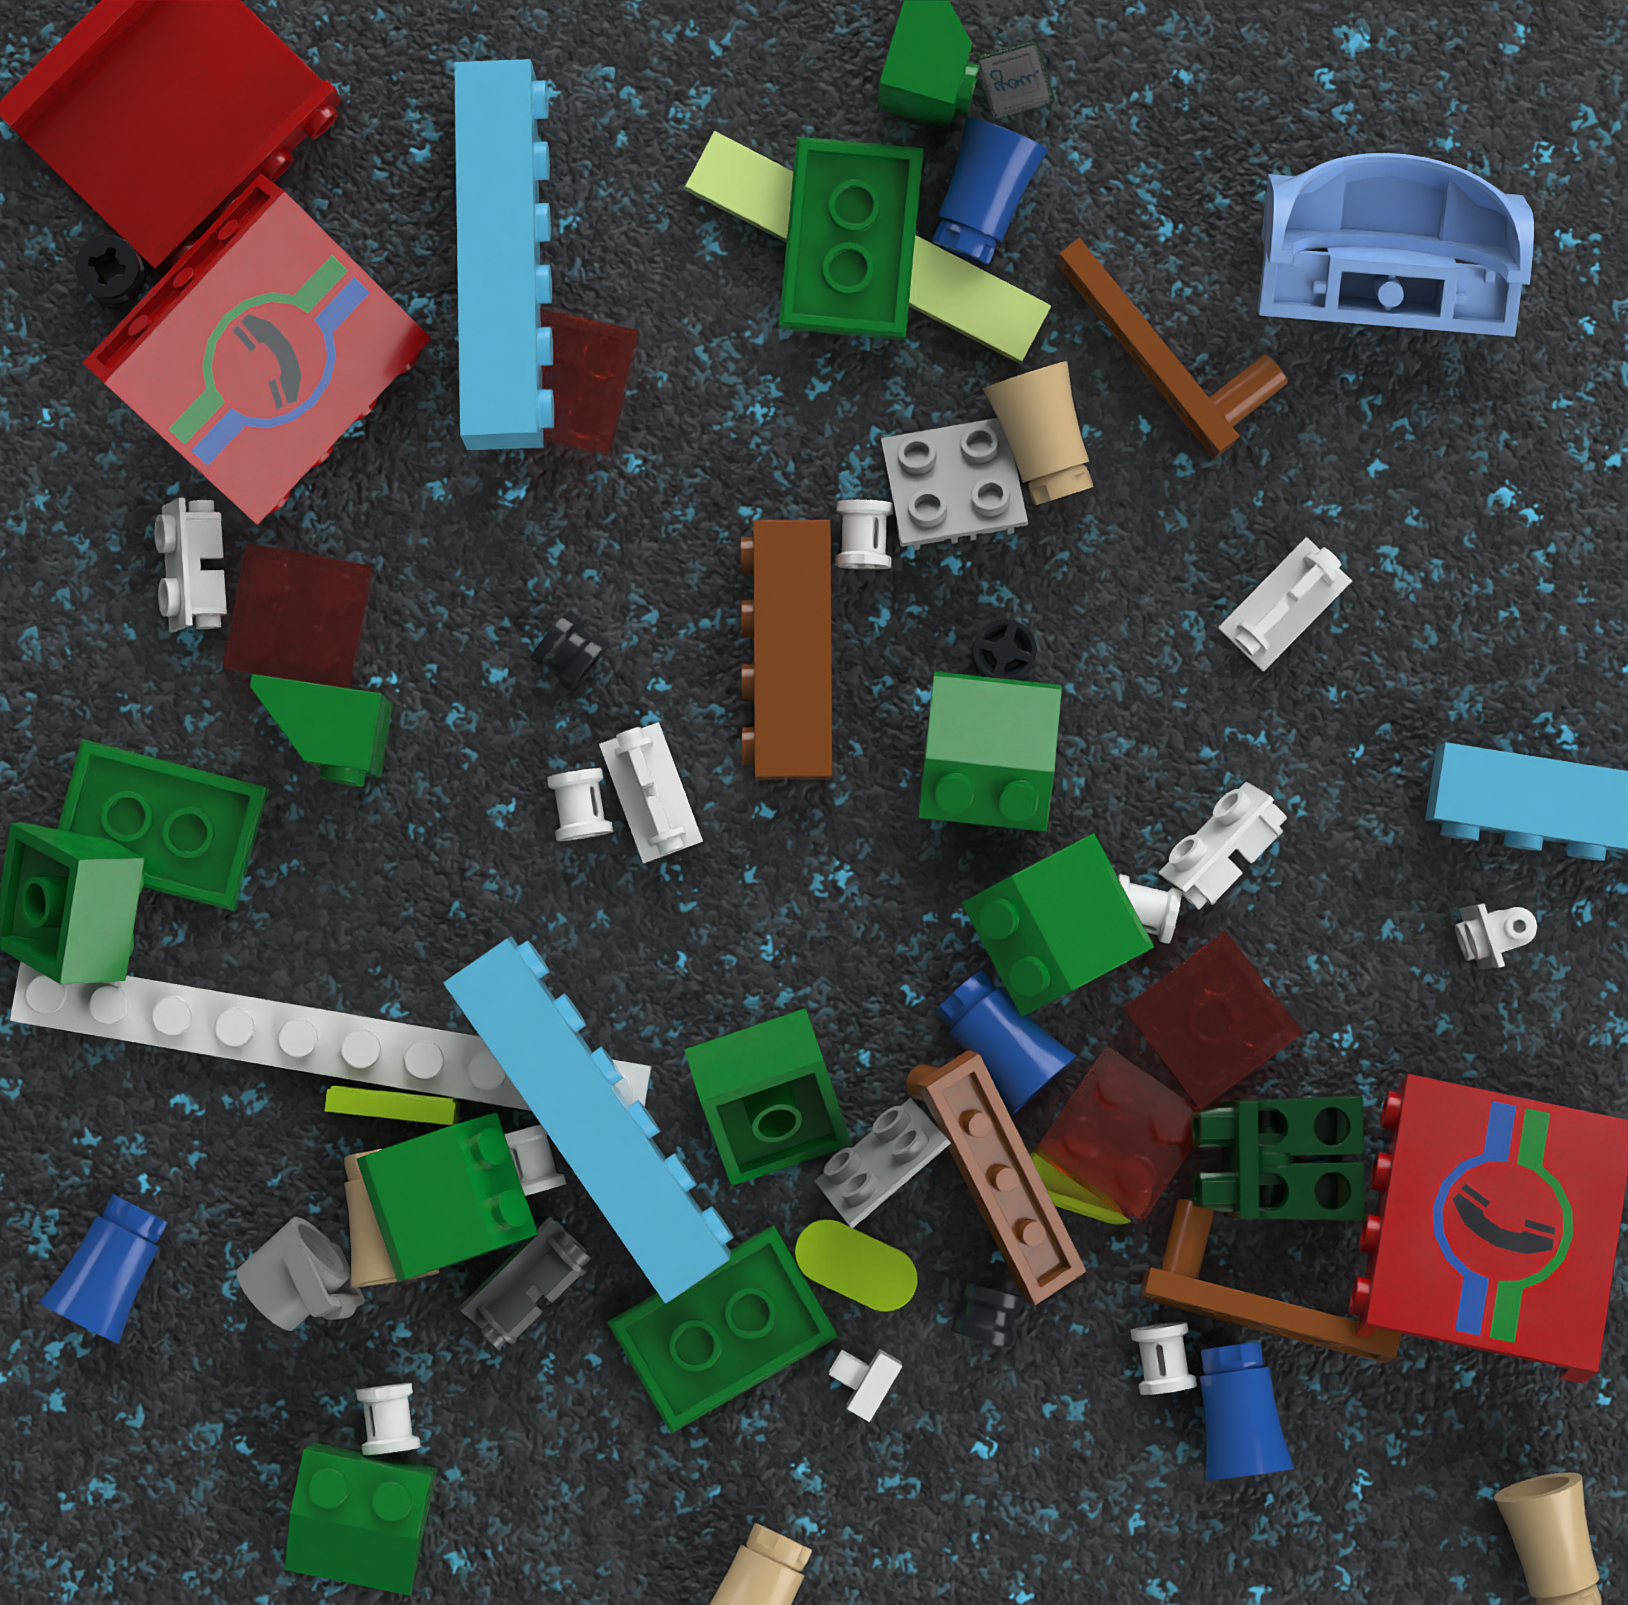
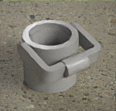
M294 1217L236 1270L238 1282L249 1300L266 1318L284 1330H294L310 1314L313 1317H323L329 1320L349 1318L354 1314L358 1306L364 1304V1296L360 1287H350L351 1268L340 1246L331 1243L314 1225L302 1218Z

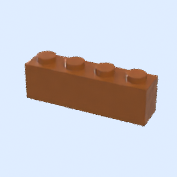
M753 520L754 537H741V575H754V600H741L742 638H754V664H742V702L755 703V727H742V766H755L756 780H832L830 520Z

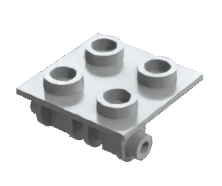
M998 418L881 438L897 519L896 526L900 546L913 545L914 550H919L920 545L940 542L945 539H950L951 544L958 543V537L969 535L970 541L977 540L976 534L979 533L986 534L1006 530L1007 534L1014 533V527L1028 525L1014 455Z
M910 1097L901 1106H894L882 1113L873 1124L872 1131L853 1148H845L836 1153L825 1165L824 1173L814 1182L847 1224L853 1228L890 1195L894 1194L905 1182H908L912 1176L932 1159L937 1157L951 1142Z

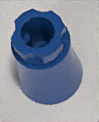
M966 118L959 155L948 191L937 216L942 221L934 234L932 243L961 257L988 265L994 254L996 242H1003L1012 216L1031 178L1048 153V149L1006 128L979 119Z
M982 970L964 982L936 1009L937 1015L950 1028H953L949 1034L965 1052L970 1050L980 1054L1010 1116L1017 1113L1035 1098L1077 1058L1074 1053L1049 1035L1028 1014L1021 1017L1011 996L1002 986L996 989V986Z
M112 1194L102 1214L103 1218L96 1215L85 1238L68 1265L39 1303L78 1325L120 1344L130 1309L145 1274L160 1248L154 1245V1243L159 1240L168 1222Z
M1254 1342L1201 1350L1202 1369L1206 1375L1199 1376L1204 1404L1206 1433L1205 1481L1295 1469L1282 1432L1274 1398L1270 1367H1263L1265 1361L1262 1355L1261 1343Z

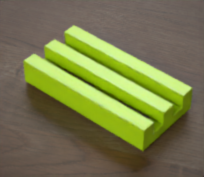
M338 1085L327 1089L325 1112L445 1125L458 1124L460 1102H457V1098Z

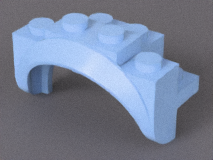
M1394 153L1358 154L1328 161L1297 176L1268 174L1261 236L1265 248L1258 313L1260 316L1515 337L1522 284L1530 285L1534 240L1532 210L1523 195L1505 194L1469 171L1442 161L1414 155ZM1324 248V252L1306 251V250ZM1455 259L1471 262L1474 264L1456 263Z

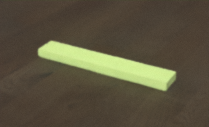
M714 131L685 185V190L787 243L793 171ZM915 235L909 307L1022 364L1050 311L1051 305Z

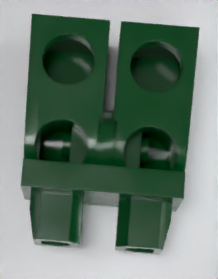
M1340 1095L1222 1101V1108H1211L1192 1113L1191 1139L1193 1146L1222 1147L1223 1172H1194L1192 1179L1193 1206L1223 1212L1224 1217L1238 1219L1365 1221L1364 1162H1297V1155L1364 1154L1363 1096Z

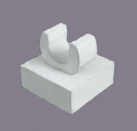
M878 1349L870 1365L841 1350L829 1371V1375L854 1389L847 1402V1409L870 1422L901 1370L902 1363L881 1349Z

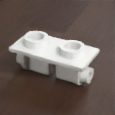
M177 498L162 506V515H158L156 518V548L159 553H165L166 578H162L159 584L158 600L162 616H168L169 632H177L192 626V618H195L196 629L221 628V616L227 615L224 570H201L200 559L223 558L221 513L215 512L213 500L188 502L189 512H186L185 498Z
M1306 537L1234 610L1218 629L1264 672L1352 580L1339 569L1342 564L1333 553L1325 547L1320 550Z
M659 722L644 728L636 727L616 735L617 738L599 744L643 864L703 842Z
M1245 782L1239 789L1228 792L1218 801L1213 810V816L1195 835L1184 838L1174 847L1170 853L1169 862L1159 871V874L1180 888L1182 895L1198 910L1206 902L1213 905L1242 874V871L1228 858L1236 849L1252 864L1283 832L1280 825L1287 817L1272 803L1274 799L1270 795Z
M1485 904L1459 909L1463 922L1455 925L1457 939L1464 957L1467 961L1476 958L1479 970L1505 966L1501 953L1526 945L1534 938L1537 931L1535 917L1528 910L1514 907L1487 913Z

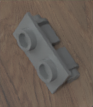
M551 1217L537 1229L538 1235L528 1238L458 1307L463 1314L483 1329L481 1331L482 1334L497 1349H500L506 1342L513 1345L517 1341V1337L542 1313V1310L535 1303L542 1295L553 1303L579 1276L582 1277L586 1273L583 1266L591 1259L586 1253L587 1250Z

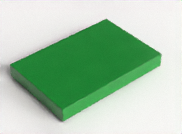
M797 137L779 329L894 340L906 339L923 148Z
M82 739L57 829L109 839L145 858L143 866V887L236 911L269 788Z
M775 1225L731 1249L730 1260L665 1304L657 1292L608 1321L610 1328L671 1434L838 1337Z

